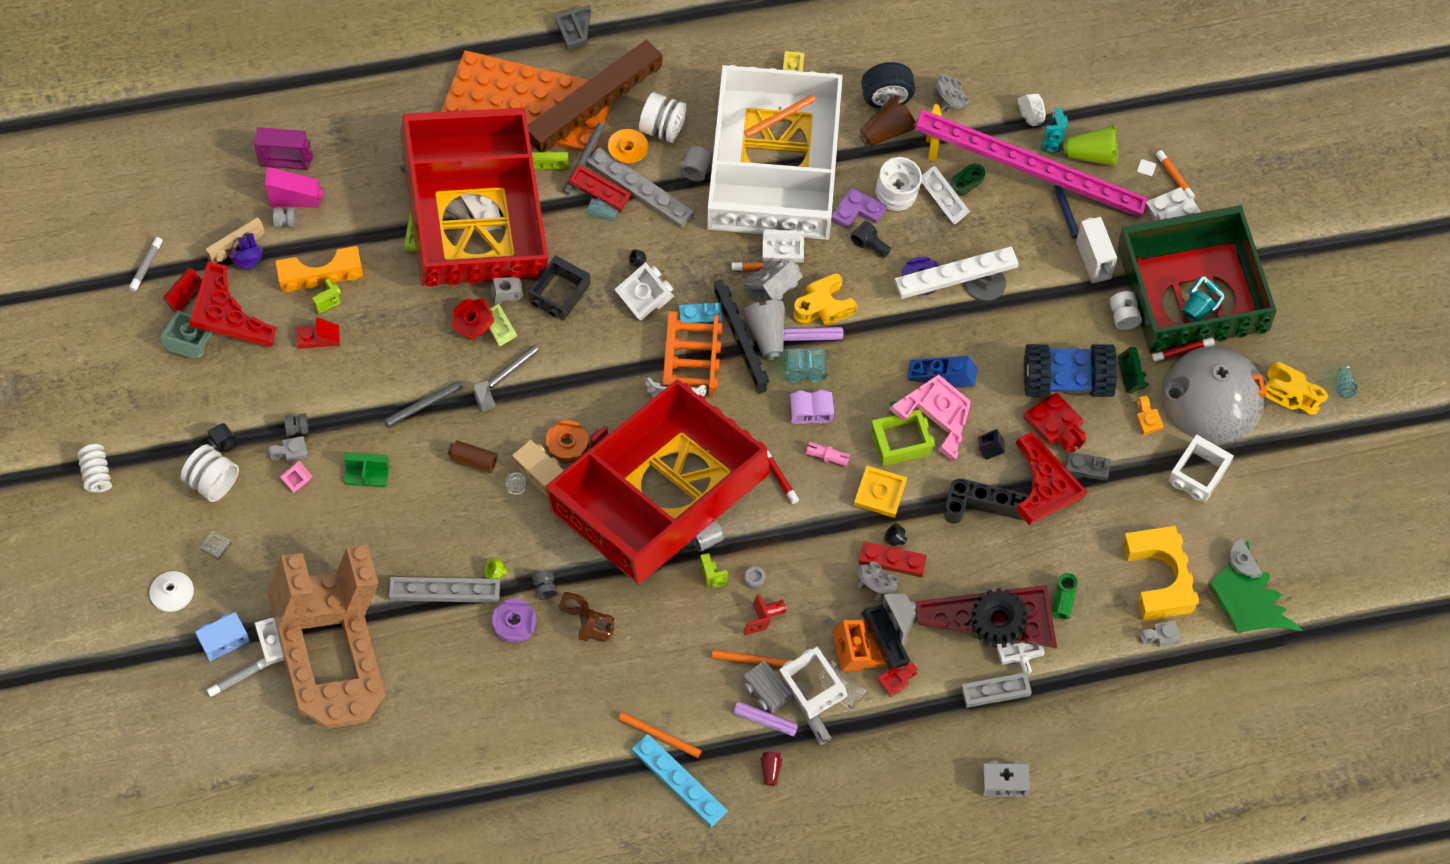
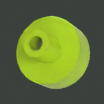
M490 558L485 564L484 575L486 579H500L501 576H505L507 573V568L503 567V562L499 559Z

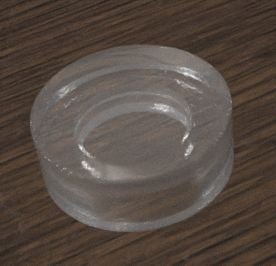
M513 472L507 476L505 481L506 489L511 494L518 495L526 490L527 479L524 474Z

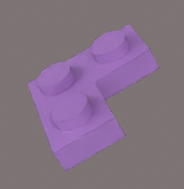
M851 187L831 216V221L848 230L858 215L877 224L886 211L887 205Z

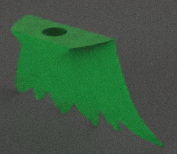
M1247 541L1245 544L1250 551L1249 542ZM1229 563L1208 584L1237 634L1267 628L1303 631L1295 622L1280 615L1287 611L1286 608L1272 605L1282 594L1272 589H1264L1269 580V573L1262 572V577L1253 579L1249 576L1238 574L1232 568L1231 563Z

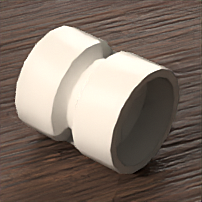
M1120 292L1110 298L1109 302L1114 313L1113 318L1116 328L1127 330L1135 328L1142 323L1141 313L1134 292Z

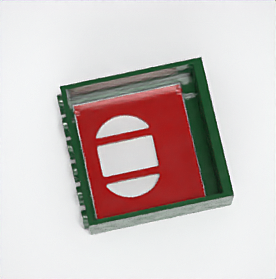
M1242 205L1123 226L1121 228L1117 248L1130 291L1134 292L1137 298L1138 308L1142 317L1141 327L1149 353H1158L1213 337L1214 341L1222 342L1228 338H1243L1250 334H1264L1270 331L1277 310ZM1198 277H1206L1213 282V279L1220 280L1232 290L1235 297V308L1229 316H1225L1220 304L1216 309L1218 318L1190 322L1181 313L1185 302L1179 284L1196 281ZM1169 287H1172L1184 324L1173 321L1163 309L1162 297ZM1210 291L1212 300L1215 302L1218 296Z

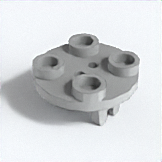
M945 74L936 79L937 87L933 92L934 94L939 93L945 100L940 105L941 110L946 109L948 112L953 108L962 109L969 103V99L964 94L962 83L959 79H952Z
M870 562L869 565H861L857 571L860 579L857 587L862 589V587L867 586L878 592L874 599L877 602L880 599L882 600L884 595L888 593L894 594L898 588L899 579L895 575L888 574L882 570V567L876 562Z

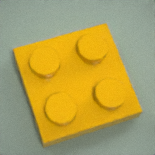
M866 465L854 506L895 518L906 486L907 477Z

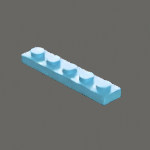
M649 734L632 748V752L710 828L727 813V809Z

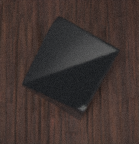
M998 429L978 437L979 450L986 460L1005 453L1004 439Z

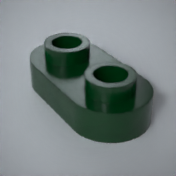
M970 164L951 179L950 185L958 196L966 195L984 181L986 171L980 164Z

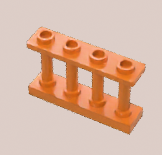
M669 311L663 387H668L678 379L689 386L700 387L705 385L709 387V397H713L714 390H718V377H715V371L719 372L720 359H716V353L721 352V341L717 340L718 335H722V322H718L719 315H714V324L688 323L677 320V312ZM680 330L713 332V342L679 340V338H676V332H680ZM679 349L712 351L711 361L678 359V356H674L675 350L679 351ZM677 367L710 369V379L677 377V375H673V369H677Z

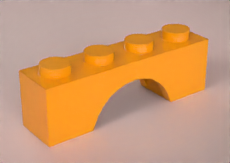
M358 246L337 249L336 255L330 263L317 268L303 265L296 257L276 261L282 292H293L297 289L314 288L318 285L326 284L325 280L328 278L334 284L340 281H353L364 277Z

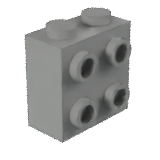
M770 259L762 265L763 268L759 272L751 274L743 286L753 301L781 300L784 296L783 294L787 290L796 287L798 281L803 276L799 271V266L794 261Z

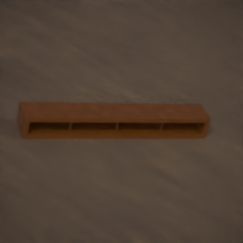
M647 39L528 124L530 143L539 152L551 149L556 142L566 138L577 127L583 126L589 118L598 115L603 108L613 104L622 94H627L633 86L642 83L651 73L657 72L662 66V53Z

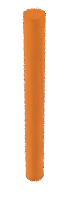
M812 94L748 128L744 131V135L746 138L753 136L816 101L815 97Z
M720 650L712 651L713 659L756 665L765 660L770 667L782 668L786 662L790 661Z
M621 712L618 720L696 758H699L702 750L624 712Z

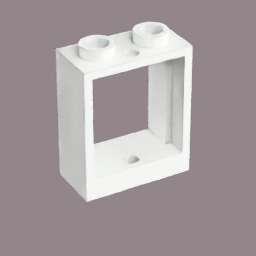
M1196 434L1171 472L1168 482L1176 489L1189 493L1195 500H1201L1206 503L1230 466L1234 455ZM1192 453L1219 467L1207 487L1180 472Z
M818 647L807 649L802 653L801 657L794 661L786 662L779 669L783 680L809 719H812L848 696L846 688ZM818 660L834 685L807 701L791 676Z

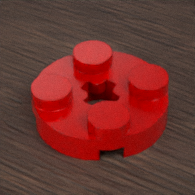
M477 298L478 300L466 299L458 304L453 311L454 318L453 321L451 320L453 328L460 336L469 340H475L494 323L492 309L480 298ZM474 316L475 319L470 321L469 317Z

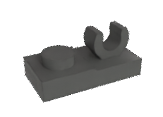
M1068 452L1066 469L1074 476L1107 481L1111 459Z

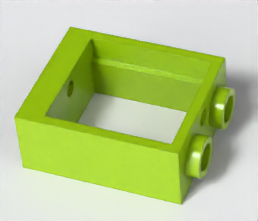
M921 409L912 411L905 421L901 420L897 415L872 420L870 431L882 467L931 456L935 442L933 435L928 433V420L926 416L923 417ZM917 423L923 443L890 451L884 430Z

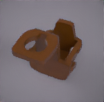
M570 592L563 594L558 609L569 614H579L581 621L579 640L588 641L589 639L605 642L611 639L614 631V618L612 616L589 609L588 602L578 594ZM568 599H574L580 607L569 608L565 605V602ZM598 620L608 622L606 630L595 626Z

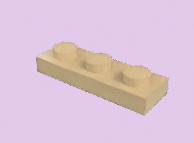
M257 217L206 248L209 261L217 263L225 260L235 247H239L237 238L246 237V233H253L255 241L265 234L260 219Z

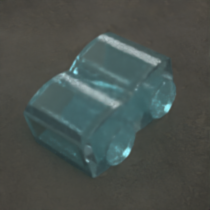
M826 349L784 350L785 380L799 382L808 379L813 382H819L827 379Z

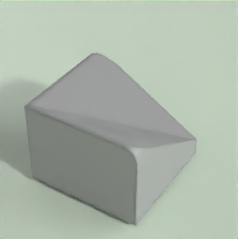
M484 381L475 384L473 387L474 397L480 411L485 412L494 409L496 405L490 393L489 382Z

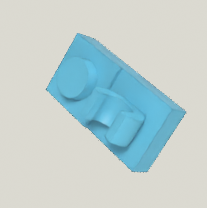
M720 303L679 305L681 322L714 324V315H719L718 322H722Z

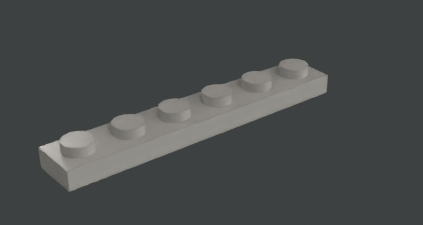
M598 148L588 158L587 166L617 186L630 192L636 199L681 229L694 216V210L625 164L618 162L601 148Z

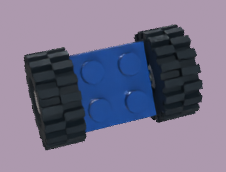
M1027 344L1023 367L1026 397H1048L1050 392H1090L1091 397H1114L1117 383V355L1114 344H1092L1091 349H1050L1048 344Z

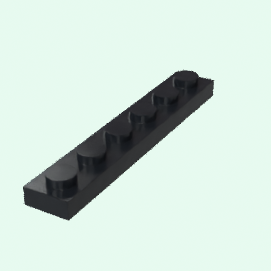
M722 279L714 281V293L721 304L722 312L758 394L767 391L769 378L767 372L762 371L760 367L762 363L759 354H755L753 351L754 344L752 338L746 335L744 320H740L738 317L739 310L737 304L731 301L730 288L728 285H724Z

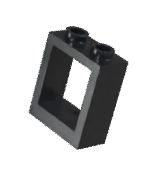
M555 255L528 291L529 302L535 308L547 311L553 318H560L564 321L591 285L590 273ZM556 274L577 285L563 307L541 296V293Z

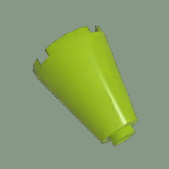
M1109 126L1068 138V141L1064 142V154H1068V158L1118 166L1117 126Z

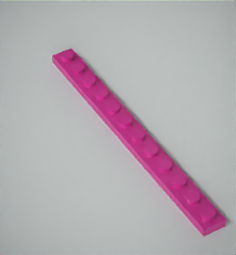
M922 109L919 114L915 130L1139 218L1143 215L1147 197Z

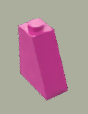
M266 168L265 188L270 207L319 208L320 200H323L324 191L323 187H320L318 179L275 168Z

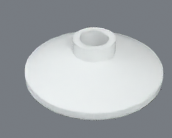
M169 571L159 575L150 587V599L153 605L164 612H176L185 608L194 595L192 581L187 575L178 571ZM174 586L173 590H167L168 587Z

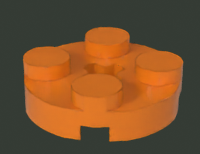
M564 420L558 422V425L553 428L551 427L547 432L546 447L549 455L559 461H577L588 449V434L578 422ZM566 437H569L572 443L569 445H565L561 441L566 440Z

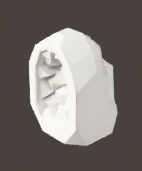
M1039 94L1024 95L1017 99L1021 117L1026 119L1029 125L1039 126L1044 122L1046 113L1043 100Z

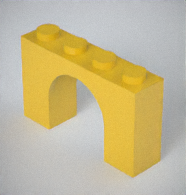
M1176 526L1125 533L1122 544L1127 562L1148 558L1159 559L1171 567L1175 576V582L1167 588L1140 593L1137 601L1142 621L1193 613L1199 604L1197 592L1193 591V576L1191 572H1188V557L1186 552L1182 551V535L1177 532Z

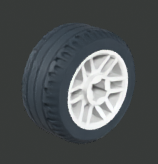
M886 62L875 65L866 71L862 77L863 97L866 103L874 108L880 109L894 94L901 99L898 101L900 105L906 104L914 96L915 83L913 73L909 67L901 63Z

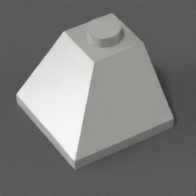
M888 593L884 595L883 606L904 647L913 626L917 608L912 600L910 601L906 594Z

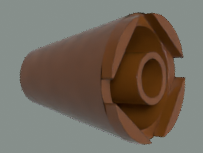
M896 94L891 96L860 129L862 134L859 136L865 145L873 146L915 129L916 125L914 124L916 122L905 104L900 105L898 103L901 99Z

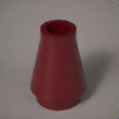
M763 752L762 758H760L764 785L766 786L777 785L783 760L778 752Z

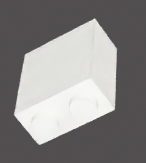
M1087 218L1081 221L1076 244L1091 282L1096 283L1112 278L1117 261L1116 253L1102 218Z

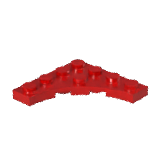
M208 261L189 326L272 347L277 327L264 323L253 316L250 318L241 311L242 307L234 297H231L228 291V266Z
M1033 432L1017 439L1015 444L1025 456L1031 470L1032 488L1029 497L1018 504L1015 510L1028 525L1086 496L1088 492Z

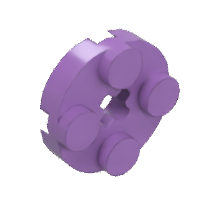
M520 599L504 601V604L494 610L492 616L493 629L497 637L510 643L529 640L537 624L535 611L527 602ZM514 616H516L517 620L520 621L516 625H512L510 622H508L509 620H512Z

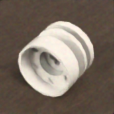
M655 92L651 93L641 114L639 131L654 136L659 130V139L663 140L666 138L667 142L673 143L678 137L685 121L686 103L680 101L677 104V101L672 99L667 105L666 96Z
M903 157L891 158L883 164L877 180L875 194L878 201L887 205V209L902 211L913 205L922 181V173L917 164Z
M206 444L191 454L183 466L180 478L182 482L189 485L192 489L198 490V493L208 501L215 502L231 489L237 479L239 468L230 459L222 457L219 451Z

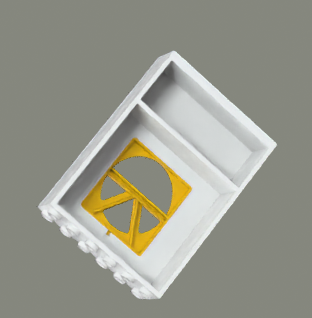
M723 65L708 202L707 230L763 234L764 230L795 229L804 231V238L829 240L843 75ZM812 94L815 97V102L784 118V120L790 121L792 124L779 140H775L768 127L761 131L765 139L746 138L744 135V131L807 96ZM798 129H801L807 143L791 142L789 140ZM745 147L807 153L803 162L798 167L750 162Z

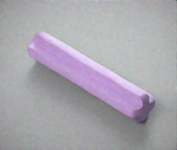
M842 327L784 328V341L843 339Z
M737 702L735 705L734 714L791 736H794L797 731V723L742 702Z

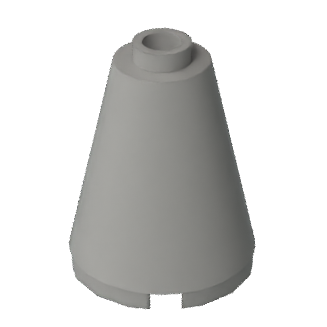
M768 300L764 305H759V302L744 308V316L762 356L768 360L780 358V355L783 354L785 306L783 301Z

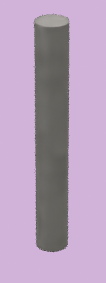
M533 345L488 381L489 388H494L538 353L539 349Z

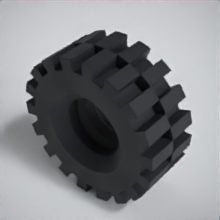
M996 588V593H993L992 589L987 591V596L982 593L979 596V601L975 600L974 608L972 607L971 610L973 632L977 633L979 640L983 638V643L987 646L989 642L992 643L994 648H997V644H1002V648L1007 647L1008 642L1011 645L1015 644L1016 638L1020 640L1022 632L1025 633L1027 609L1024 607V601L1022 599L1019 600V595L1016 593L1012 596L1011 590L1007 589L1005 593L1001 592V588ZM997 612L1006 614L1008 617L1007 623L1001 626L994 625L990 620L992 614Z

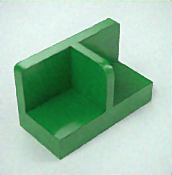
M345 452V485L387 486L390 467L388 455Z

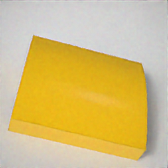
M935 104L932 113L942 117L939 105ZM927 134L926 142L930 143L928 160L936 162L940 139Z

